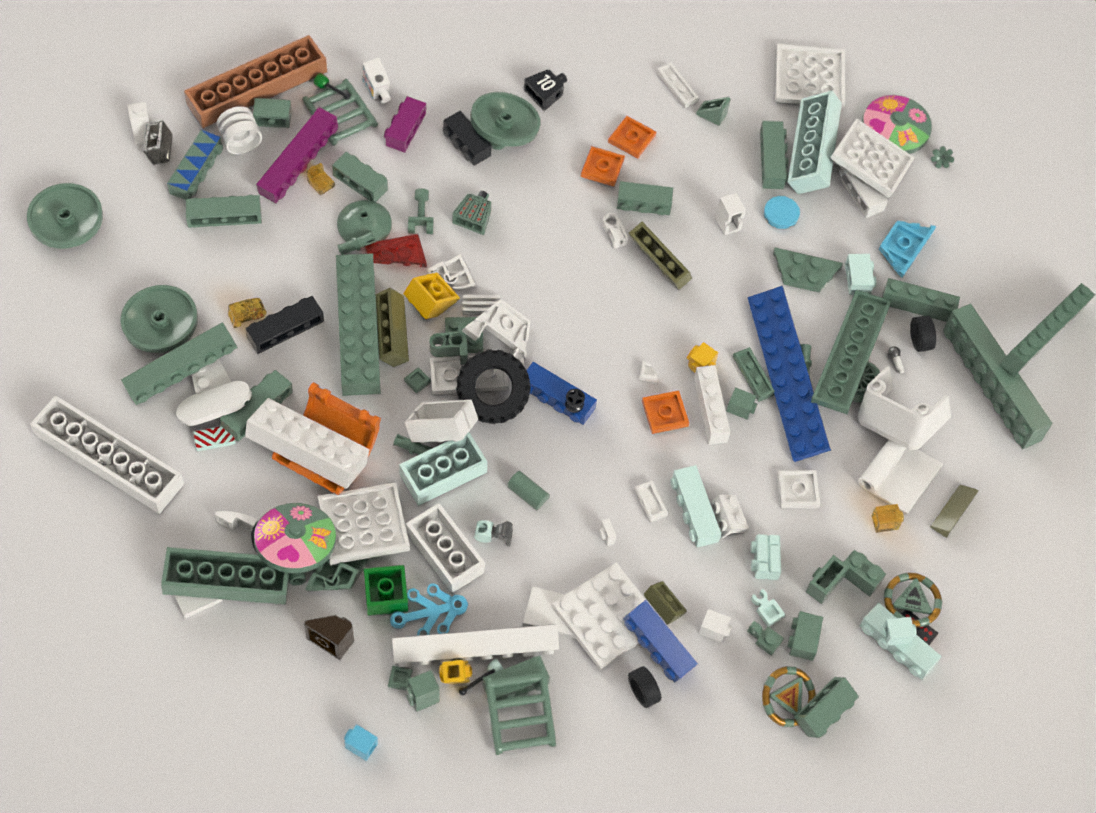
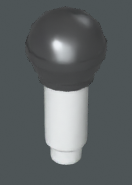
M893 346L889 348L888 356L894 361L899 374L904 373V367L900 359L901 351L898 347Z

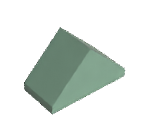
M730 97L704 101L696 114L720 126L728 114L731 99Z

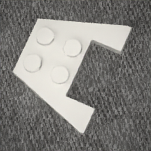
M500 299L462 329V332L476 341L485 328L514 350L512 355L519 359L525 367L524 359L527 355L525 349L529 338L530 320L504 300Z

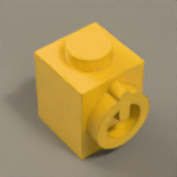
M705 342L700 346L695 345L686 357L689 360L688 366L695 373L697 367L716 365L719 352Z
M465 660L442 662V665L439 667L440 680L446 684L470 682V677H472V667Z

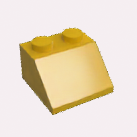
M438 272L412 278L403 293L425 319L438 317L460 299Z

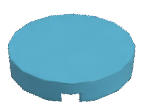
M786 196L771 198L767 201L764 208L765 219L768 220L771 226L779 229H787L789 226H794L800 216L798 204Z

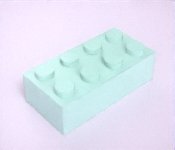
M468 432L461 441H447L399 464V473L416 504L419 506L487 473L488 462Z

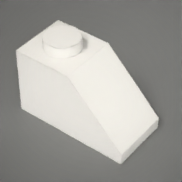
M146 102L129 104L128 110L135 145L154 143Z

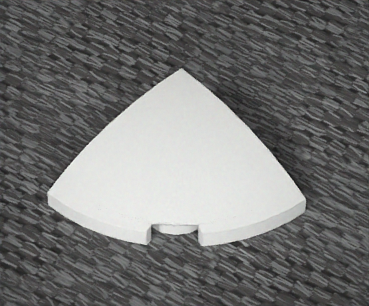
M461 254L445 263L442 261L427 269L429 274L438 272L453 289H466L476 285Z

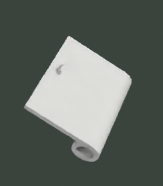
M888 440L859 478L858 483L867 492L907 515L942 468L943 463L919 449L909 450Z

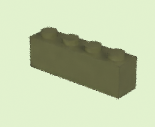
M643 221L629 232L633 242L678 290L692 279L689 270Z
M388 288L376 294L380 360L392 367H396L409 361L405 301L402 294L392 288Z

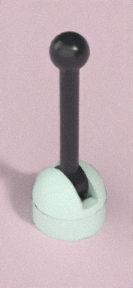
M497 659L491 661L488 664L487 672L466 687H461L459 694L465 695L470 688L481 682L483 677L503 670L500 662Z

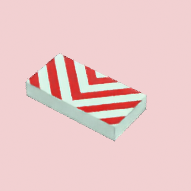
M221 426L193 431L197 451L236 444L235 438Z

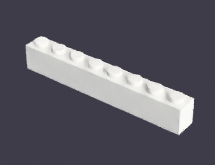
M557 624L392 638L394 663H398V667L411 666V662L418 661L419 665L431 664V660H440V663L452 661L453 658L473 661L472 657L481 656V660L493 659V655L500 654L501 658L514 657L513 653H522V656H533L536 651H542V655L555 654L554 650H559Z

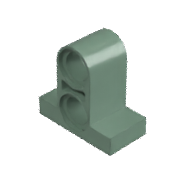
M465 322L457 323L458 332L436 333L430 337V353L434 357L460 356V365H465L468 359L466 334L462 332V329L465 328Z

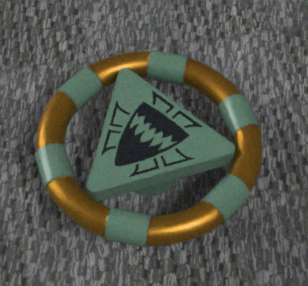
M903 573L897 575L886 586L884 593L885 606L896 618L905 617L896 611L895 608L929 615L922 619L912 620V624H915L916 627L931 624L937 619L942 610V597L938 587L929 578L921 574ZM913 580L894 604H892V594L895 586L898 583ZM919 582L930 589L934 596L933 611Z

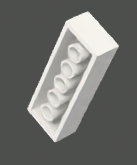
M267 398L247 420L246 438L345 489L350 486L367 465L368 448L270 398Z

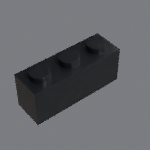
M461 110L443 120L442 131L444 135L452 140L456 149H460L467 161H470L475 166L491 157L492 145L477 133L472 123Z

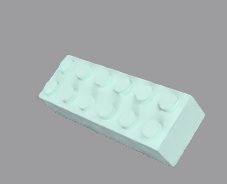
M833 91L801 99L788 176V183L797 194L830 186L833 160L830 157L835 151L842 102Z

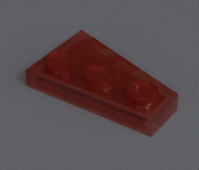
M419 234L377 241L365 246L366 254L373 253V261L376 264L391 265L392 263H401L403 266L413 264L427 268Z

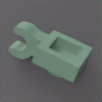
M753 621L747 630L748 633L758 639L755 644L771 656L784 640L781 635L770 627H767L764 631L756 621Z

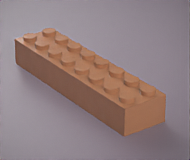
M308 35L184 90L186 104L201 127L205 128L216 123L219 116L230 108L239 106L249 108L254 106L255 98L269 99L315 78L319 73H326L327 60L311 36Z

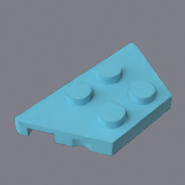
M897 221L885 237L879 250L901 278L904 277L935 231L936 226L922 227L919 223Z

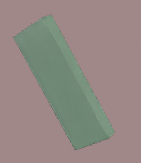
M751 348L733 353V359L754 395H757L756 399L758 402L775 396L772 384Z

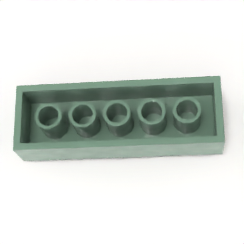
M167 547L161 588L164 595L286 605L289 573L273 569L263 562L259 555Z

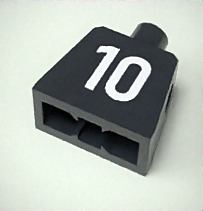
M547 69L525 78L524 91L545 111L562 97L563 84L567 82V77L564 73L555 76L551 70Z

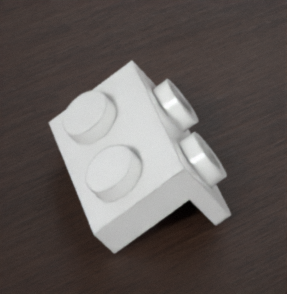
M718 495L710 502L721 531L720 538H725L730 533H745L749 530L736 495Z

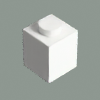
M708 609L699 634L722 643L724 636L728 637L732 626L729 625L731 618Z

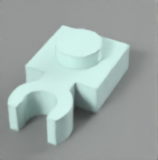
M762 589L760 591L762 599H758L754 594L751 600L755 605L760 606L756 612L767 627H770L783 619L785 613L774 599L768 601L767 592Z

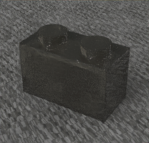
M164 121L150 123L146 127L143 152L153 165L170 161L173 133Z

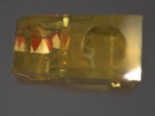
M260 298L246 299L228 304V316L234 328L240 327L241 323L261 319L267 313Z

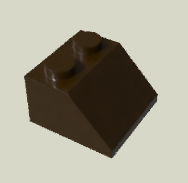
M333 615L306 620L304 623L306 639L338 660H341L354 642L352 623L344 617L340 618Z

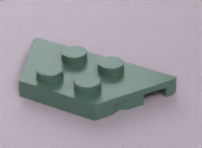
M774 247L773 251L784 285L818 293L825 287L826 283L831 281L837 271L841 270L843 265L841 262Z

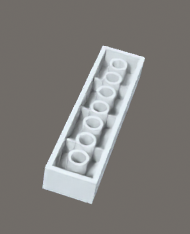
M56 395L30 423L35 436L158 514L162 512L184 485L181 473Z

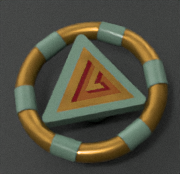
M792 666L781 667L772 672L764 683L762 691L763 707L768 717L780 726L795 727L799 724L795 719L779 717L771 705L770 698L795 716L802 709L803 682L808 691V703L816 696L814 684L803 670ZM784 674L798 676L770 693L776 679Z

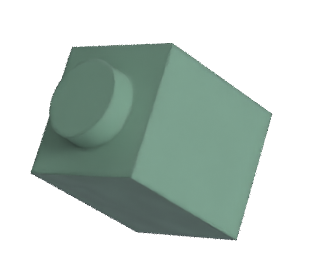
M735 387L726 412L748 420L750 413L754 414L758 405L755 403L757 395Z

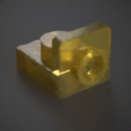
M322 163L313 165L307 170V181L320 196L335 187V182L326 174Z

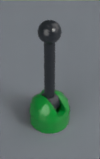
M319 73L315 77L314 85L318 88L324 89L329 87L344 96L345 100L350 99L349 93H344L330 85L326 75Z

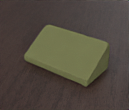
M663 581L651 585L644 593V597L667 625L687 612Z

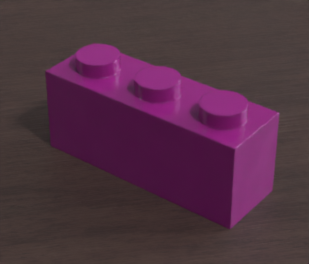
M407 96L404 102L400 103L397 115L392 117L391 126L386 128L384 132L386 146L404 153L406 152L426 116L425 102Z

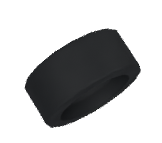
M929 315L913 317L910 323V334L914 348L917 352L933 350L936 346V329L932 318Z
M641 666L628 673L631 689L644 708H649L661 701L662 696L659 686L645 666Z

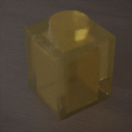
M898 504L875 507L871 514L876 533L899 530L904 521L903 512L899 510Z

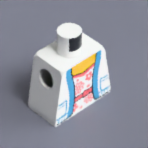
M380 58L364 62L362 81L373 100L380 99L381 103L389 102L391 100L389 96L390 81Z

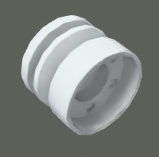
M247 107L230 108L217 119V127L230 153L237 155L245 154L257 148L261 143L262 134L251 110Z

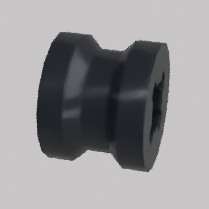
M579 389L569 390L565 400L566 409L572 413L580 412L584 407V393Z

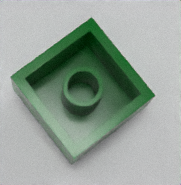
M405 565L365 568L367 615L408 612Z

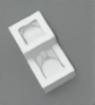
M217 511L215 513L216 522L233 532L237 526L252 532L253 527L258 522L257 519L237 512Z

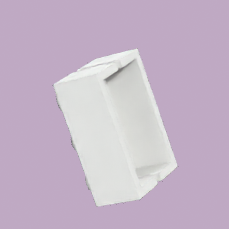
M472 399L422 402L405 421V425L411 442L426 443L430 441L444 442L451 440L458 442L463 440L469 430L473 428L478 421Z

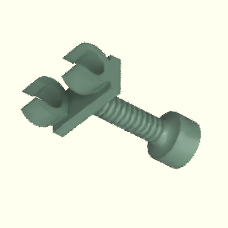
M424 188L416 189L414 198L418 201L417 217H408V233L415 234V226H426V234H433V217H425V202L429 199V191Z

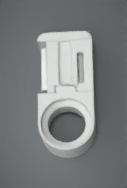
M607 213L603 218V227L613 243L612 247L618 248L627 245L628 236L619 216L615 213ZM613 219L616 221V224L609 225L606 221Z

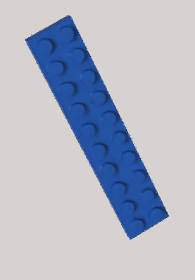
M783 286L747 297L771 384L775 391L776 402L793 461L797 462L831 451L817 403H811L814 390Z

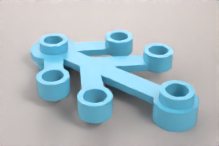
M432 583L427 587V594L431 597L436 596L446 603L437 605L420 595L417 589L412 588L407 593L408 600L417 602L426 609L406 614L395 612L391 615L390 624L395 629H401L405 626L406 622L429 617L423 628H420L417 632V635L421 631H425L429 635L439 615L449 612L444 622L440 623L437 627L438 634L442 633L439 630L441 626H445L447 628L445 633H448L449 627L456 615H462L466 612L468 602L462 595L450 596L441 591L437 584ZM435 587L437 592L431 593L429 589ZM415 592L417 597L411 598L409 594ZM456 601L461 603L462 606L460 608L454 606ZM400 616L402 618V622H395V617Z

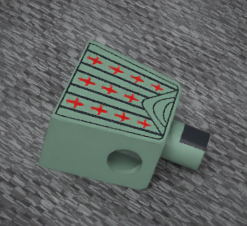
M480 191L477 196L467 194L453 211L452 223L484 235L492 207V202L488 200L489 194L485 191Z

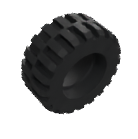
M488 349L484 352L480 351L472 358L470 357L466 360L467 362L464 366L462 365L460 374L457 376L456 391L459 400L472 399L478 421L489 424L505 423L510 419H514L523 411L529 400L531 386L526 368L519 359L503 350ZM489 369H499L505 372L512 383L510 396L498 405L484 403L476 393L475 386L478 377Z

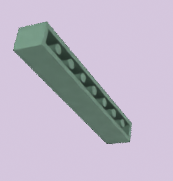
M1081 283L1010 351L1000 365L1015 377L1085 308L1096 294Z

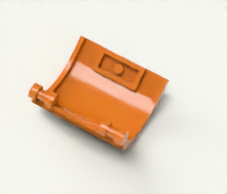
M313 382L308 389L309 399L303 416L368 448L369 457L380 429L381 418L376 415H370L369 411L365 409L360 410L332 395L330 390L322 389ZM273 452V460L321 485L330 492L339 495L345 490L340 485Z

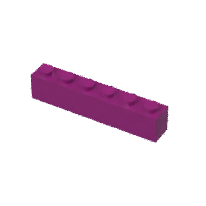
M319 107L257 182L258 194L275 204L282 199L288 188L295 184L300 173L306 170L309 162L316 158L321 147L327 144L329 137L337 132V116Z

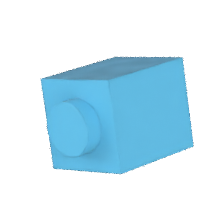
M357 724L353 730L349 729L344 737L345 748L365 761L368 760L378 745V737Z

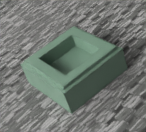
M418 367L404 378V382L415 393H418L431 383V379Z
M392 665L388 687L406 691L408 679L412 677L413 669Z

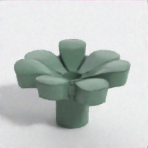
M941 146L940 150H933L934 156L931 157V161L937 162L935 165L937 168H941L942 165L944 168H948L950 166L949 162H954V157L950 156L953 154L952 149L946 150L945 146Z

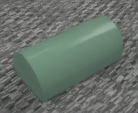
M517 471L508 482L507 487L535 510H538L550 498L549 493L521 471Z

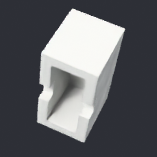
M737 193L724 195L719 201L715 219L724 235L740 231L743 222L741 219L744 218L746 209Z

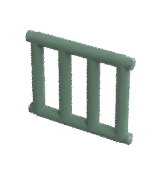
M344 79L343 83L334 87L341 91L347 89L351 96L350 99L345 100L343 98L322 107V109L331 112L355 101L359 108L337 117L338 124L361 114H364L367 120L337 134H332L328 139L332 145H336L339 140L370 126H378L375 117L348 79ZM327 89L309 98L304 96L302 101L311 115H313L317 110L313 103L337 92Z
M541 669L538 673L499 679L485 678L496 755H500L503 751L546 744L552 747L556 746L545 669ZM539 681L541 694L496 700L494 689L496 687ZM542 702L544 715L499 721L497 709ZM543 723L546 725L547 736L502 743L500 730Z

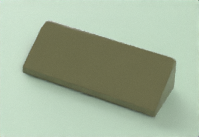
M960 484L930 527L947 538L979 490Z

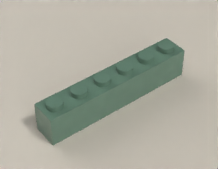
M222 322L124 377L121 381L134 403L138 405L146 402L155 394L163 392L171 385L181 382L185 377L197 373L201 368L214 363L222 356L232 353L238 347Z

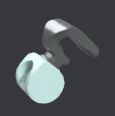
M480 520L476 524L474 538L477 541L488 543L491 542L493 537L499 539V535L506 539V545L510 546L513 524L506 521L494 527L493 522Z

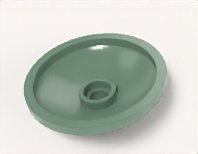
M359 200L348 204L342 209L337 219V228L340 236L346 242L352 240V237H360L372 231L376 243L365 246L372 247L380 244L388 237L392 228V219L388 210L381 204L370 200Z

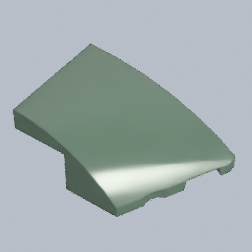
M369 558L344 563L340 562L330 565L328 559L316 569L315 573L313 572L305 590L351 589L364 570Z

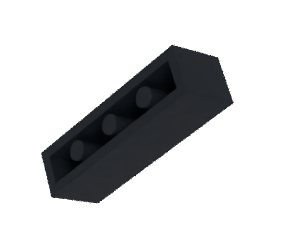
M310 296L301 299L298 303L284 307L275 314L268 315L259 322L251 323L245 328L246 336L256 353L260 354L323 323L324 314L314 297Z

